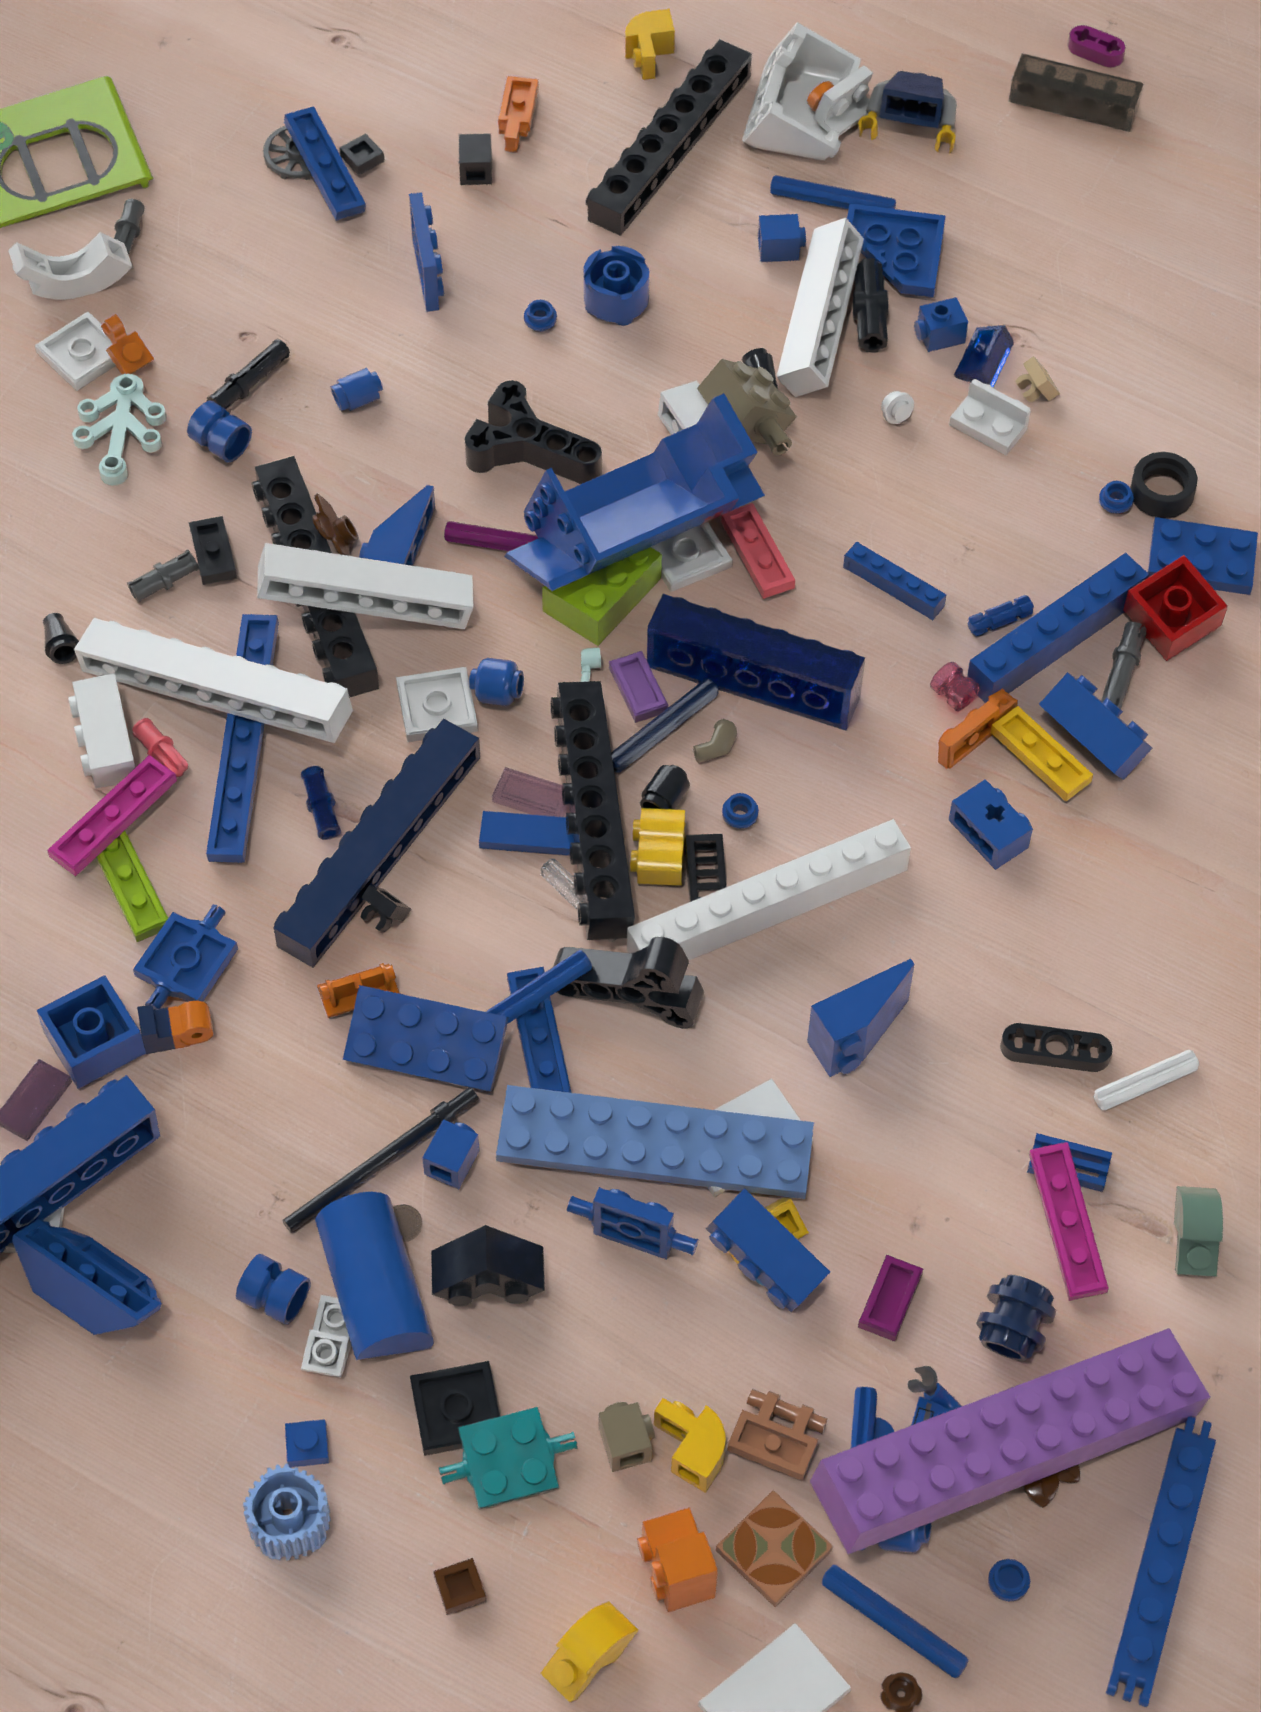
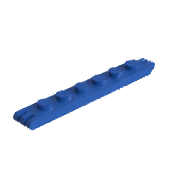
M1192 1416L1187 1418L1184 1429L1176 1427L1106 1690L1107 1695L1114 1697L1118 1690V1681L1126 1683L1122 1700L1131 1702L1135 1687L1141 1688L1139 1705L1144 1707L1148 1706L1216 1443L1215 1439L1209 1438L1211 1422L1204 1420L1200 1434L1193 1433L1196 1418Z

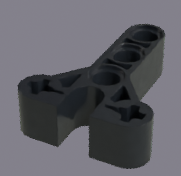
M505 381L497 387L488 401L489 423L476 419L465 436L466 465L473 472L485 473L494 466L526 462L544 470L552 468L556 475L579 484L602 475V449L599 444L537 419L527 402L526 388L518 381Z
M654 937L650 940L647 947L633 954L575 947L560 948L553 967L578 950L585 952L593 967L556 993L567 997L629 1003L661 1017L671 1026L681 1029L693 1026L704 990L697 976L685 975L689 960L683 948L676 941L666 937Z

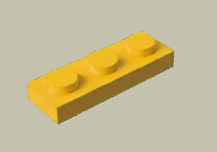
M1016 706L992 724L990 733L1065 802L1092 782L1093 774L1019 706Z

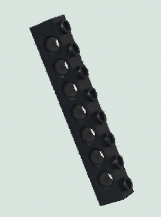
M720 39L712 49L705 51L701 62L695 69L692 68L688 72L684 83L672 91L669 101L665 106L657 109L650 124L639 131L636 141L630 148H625L617 164L606 171L603 181L597 188L590 190L586 198L589 222L619 236L624 233L750 78L752 53Z
M292 456L256 466L257 481L251 482L256 501H263L265 507L261 508L266 527H273L275 533L271 534L273 544L332 553L327 539L319 534L313 524L312 516L316 514L295 457ZM296 604V607L303 606L305 613L301 614L306 633H313L315 640L311 641L315 658L317 662L324 661L326 667L322 669L324 681L326 683H337L347 688L349 698L379 689L377 668L356 614Z
M601 681L558 683L557 697H551L550 708L552 719H558V725L554 727L555 747L562 748V754L558 755L559 776H565L566 783L562 784L563 805H569L570 813H566L567 835H573L574 842L570 843L571 865L577 864L578 873H574L575 895H581L582 903H578L579 926H585L587 940L627 938V928L634 925L635 914Z

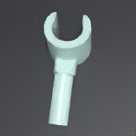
M586 648L581 651L582 676L580 682H588L591 676L590 669L601 668L600 648Z

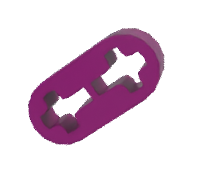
M1078 25L1070 31L1068 49L1076 56L1109 68L1117 67L1123 62L1126 46L1118 37L1090 26Z

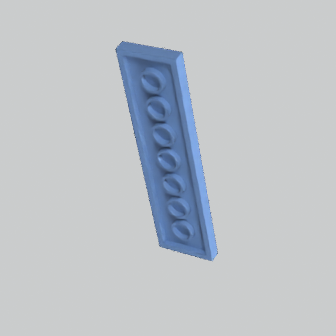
M507 1085L496 1161L710 1188L711 1186L721 1187L722 1189L742 1191L745 1188L750 1193L805 1199L814 1122Z

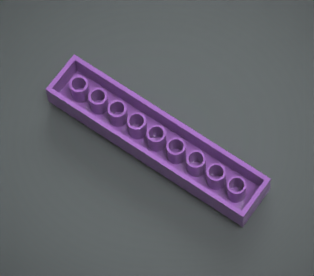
M1170 1328L824 1458L816 1468L810 1483L849 1555L1187 1421L1188 1417H1196L1209 1400L1210 1395Z

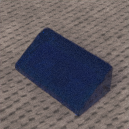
M1005 325L976 328L954 373L956 378L970 383L973 379H976L994 387L1014 344Z

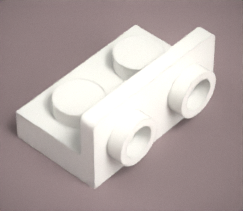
M863 65L826 91L821 98L813 119L827 132L831 129L839 132V136L856 125L861 117L868 115L866 108L870 99L866 95L870 89L868 83L873 72Z
M973 379L969 385L968 396L950 416L949 425L994 450L1007 455L1027 431L1031 409L1021 401L1012 399L995 390L992 386Z

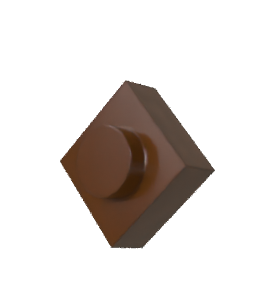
M473 1558L433 1571L447 1615L486 1602V1594Z

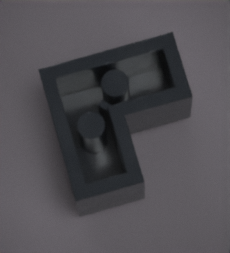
M484 1225L431 1251L432 1295L446 1299L452 1305H468L473 1299L486 1293L503 1297L509 1303L518 1304L528 1301L529 1297L545 1290L543 1246L493 1227Z

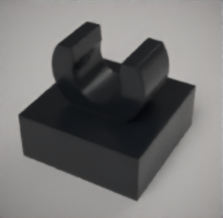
M369 885L361 897L371 904L363 909L361 918L371 921L374 914L378 912L380 914V922L376 926L378 931H387L392 924V919L404 921L411 911L410 907L383 888Z

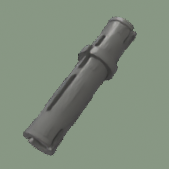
M1127 622L1124 626L1120 645L1114 649L1112 655L1114 662L1101 700L1103 702L1106 698H1109L1120 709L1122 708L1135 665L1138 666L1140 663V649L1147 632L1146 627H1141L1142 624L1138 622Z

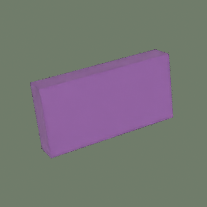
M642 651L609 661L611 674L635 723L658 716L668 708V703Z

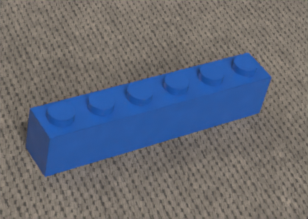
M1125 552L973 657L969 662L966 685L985 703L988 702L990 695L1001 689H1004L1009 694L1125 613L1123 609L1128 590L1147 579L1150 574Z

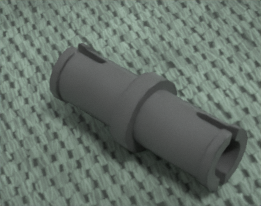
M186 550L164 564L159 562L153 565V570L133 581H129L127 585L131 594L139 603L142 599L162 588L166 590L172 588L173 582L193 571L199 570V566L192 553Z

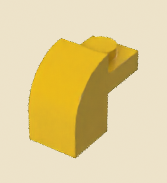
M670 8L640 13L628 22L625 29V59L633 58L634 67H640L643 80L655 79V56L674 54L675 29Z
M662 1398L654 1410V1426L681 1442L672 1456L671 1473L706 1493L718 1475L724 1461L726 1435L723 1423L719 1416L707 1405L697 1418L694 1416V1412L685 1404L678 1401L671 1403Z
M609 1601L598 1605L584 1614L562 1636L556 1644L558 1647L557 1651L540 1674L569 1702L577 1700L600 1668L615 1662L639 1630Z

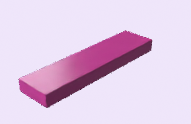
M148 755L47 850L49 857L76 877L177 782L176 774Z
M1068 1142L1031 1149L1029 1156L1069 1301L1108 1293V1284Z

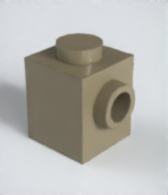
M626 1402L614 1403L599 1413V1430L612 1472L651 1462L652 1446L650 1439L655 1438L654 1429L649 1414L642 1416L638 1402L629 1405Z

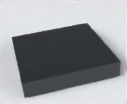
M489 1361L410 1375L424 1456L463 1449L458 1430L459 1427L500 1417Z

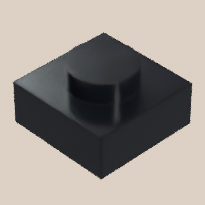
M366 133L339 147L341 158L358 175L385 161L384 152Z

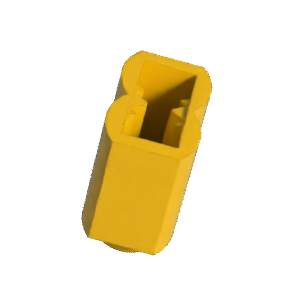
M641 808L640 820H633V841H639L638 850H631L630 872H637V884L682 886L685 810Z

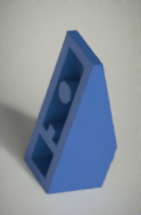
M426 485L375 528L369 542L363 543L359 558L413 566L435 509L434 486Z

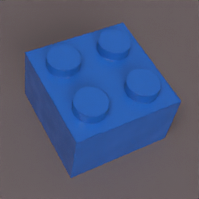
M106 975L37 1009L43 1032L77 1089L146 1054L140 1030Z

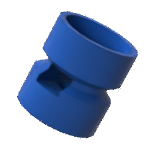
M207 401L201 404L191 416L187 427V434L199 445L208 447L214 455L223 461L233 462L248 447L252 436V428L237 416L230 415L225 408L216 402Z
M259 1253L244 1270L237 1286L236 1299L257 1310L265 1307L266 1315L287 1325L293 1321L301 1310L310 1290L311 1281L310 1278L288 1268L282 1271L281 1263Z

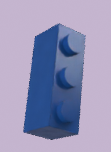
M1067 672L1039 705L1108 769L1124 780L1153 748L1144 740L1148 734L1133 720L1127 725L1119 717L1123 711L1109 698H1106L1103 702L1097 698L1094 693L1098 688L1086 677L1081 675L1076 679Z
M745 1188L706 1228L711 1234L709 1236L711 1242L723 1253L729 1251L739 1261L738 1267L741 1272L752 1281L758 1279L768 1289L766 1294L769 1299L781 1309L786 1307L792 1312L830 1273Z

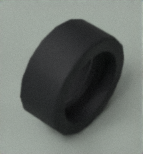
M1156 452L1141 458L1134 468L1130 488L1134 496L1133 503L1141 511L1153 517L1171 518L1186 512L1193 503L1198 476L1195 468L1187 459L1175 453ZM1152 475H1166L1178 480L1184 489L1175 495H1161L1150 490L1144 484V479Z

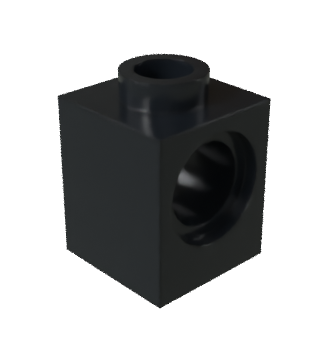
M459 134L460 185H492L491 134Z

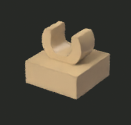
M1034 356L1023 363L1029 374L1019 376L1015 382L1021 390L1031 385V388L1023 393L1024 398L1028 402L1037 400L1041 393L1048 401H1051L1060 394L1047 370Z

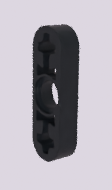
M1014 1023L1006 1027L1000 1044L1003 1055L1014 1062L1089 1072H1099L1105 1069L1110 1062L1113 1050L1109 1039L1099 1033L1024 1023ZM1015 1037L1022 1038V1048L1015 1047ZM1035 1039H1040L1038 1051H1034ZM1058 1040L1066 1046L1067 1051L1061 1055H1054L1047 1050L1046 1044L1049 1041ZM1074 1044L1079 1045L1077 1056H1072ZM1090 1047L1097 1048L1098 1058L1091 1057Z

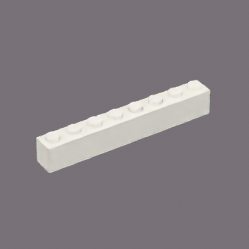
M93 618L74 648L83 672L97 676L115 673L116 681L332 743H335L353 711L347 688L337 683L322 682L312 679L305 674H294L279 670L272 665H262L247 661L240 656H229L215 652L208 647L193 646L176 638L168 639L154 635L147 630L125 627L115 621L107 622Z
M892 819L627 928V951L633 954L647 947L652 938L666 937L680 944L688 960L694 959L907 871L911 847L895 820Z

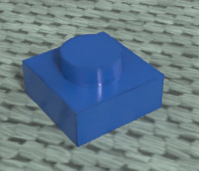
M325 1419L285 1423L287 1463L289 1468L329 1464Z

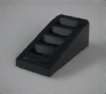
M723 834L686 835L684 840L689 900L692 902L701 898L698 897L697 890L719 891L726 888ZM713 851L714 856L695 857V852ZM715 864V869L696 870V865ZM697 877H716L717 882L697 883Z

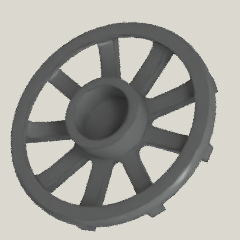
M286 126L275 130L267 138L263 147L266 166L281 175L283 179L289 177L309 180L312 175L293 139L289 138L285 133L288 130ZM279 135L286 143V147L277 146L271 142ZM269 151L284 153V155L271 159ZM290 160L285 169L277 166V164ZM299 163L302 171H292V169Z

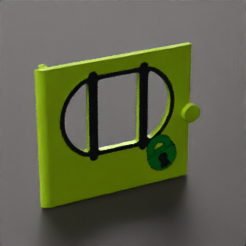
M109 76L90 80L0 109V228L137 184H141L142 188H147L149 180H153L115 85ZM80 129H89L102 134L113 146L111 163L101 175H97L80 134ZM69 132L88 180L46 193L27 145ZM15 149L19 151L35 196H26L11 190L2 179L3 164L9 154Z

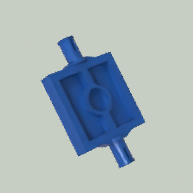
M213 904L202 921L187 919L172 912L133 969L135 977L156 988L145 1005H153V1009H160L169 996L179 997L187 1002L204 1001L238 950L236 941L221 935L215 929L226 914L223 908Z
M599 1187L593 1203L572 1195L567 1206V1212L588 1218V1221L593 1225L594 1235L666 1260L671 1248L693 1256L699 1239L677 1233V1230L673 1227L674 1213L669 1212L666 1207L655 1202H648L646 1204L637 1201L618 1189H611L609 1191Z

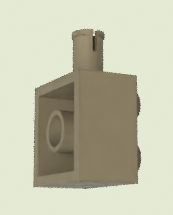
M721 359L697 387L707 404L709 405L712 398L725 394L751 441L767 444L774 455H781L788 451L783 443L787 447H791L792 441L784 431L797 416L789 406L790 400L782 392L778 391L772 383L774 381L772 375L762 367L754 368L740 361L732 362Z

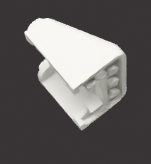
M797 22L774 49L765 64L742 141L753 148L821 161L826 160L828 157L833 158L841 145V141L838 140L839 132L834 129L827 132L813 119L815 112L807 104V98L811 91L819 84L830 81L835 86L858 70L861 59Z

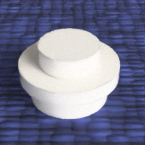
M894 391L889 393L881 405L884 418L891 424H899L905 421L913 411L914 400L905 392Z

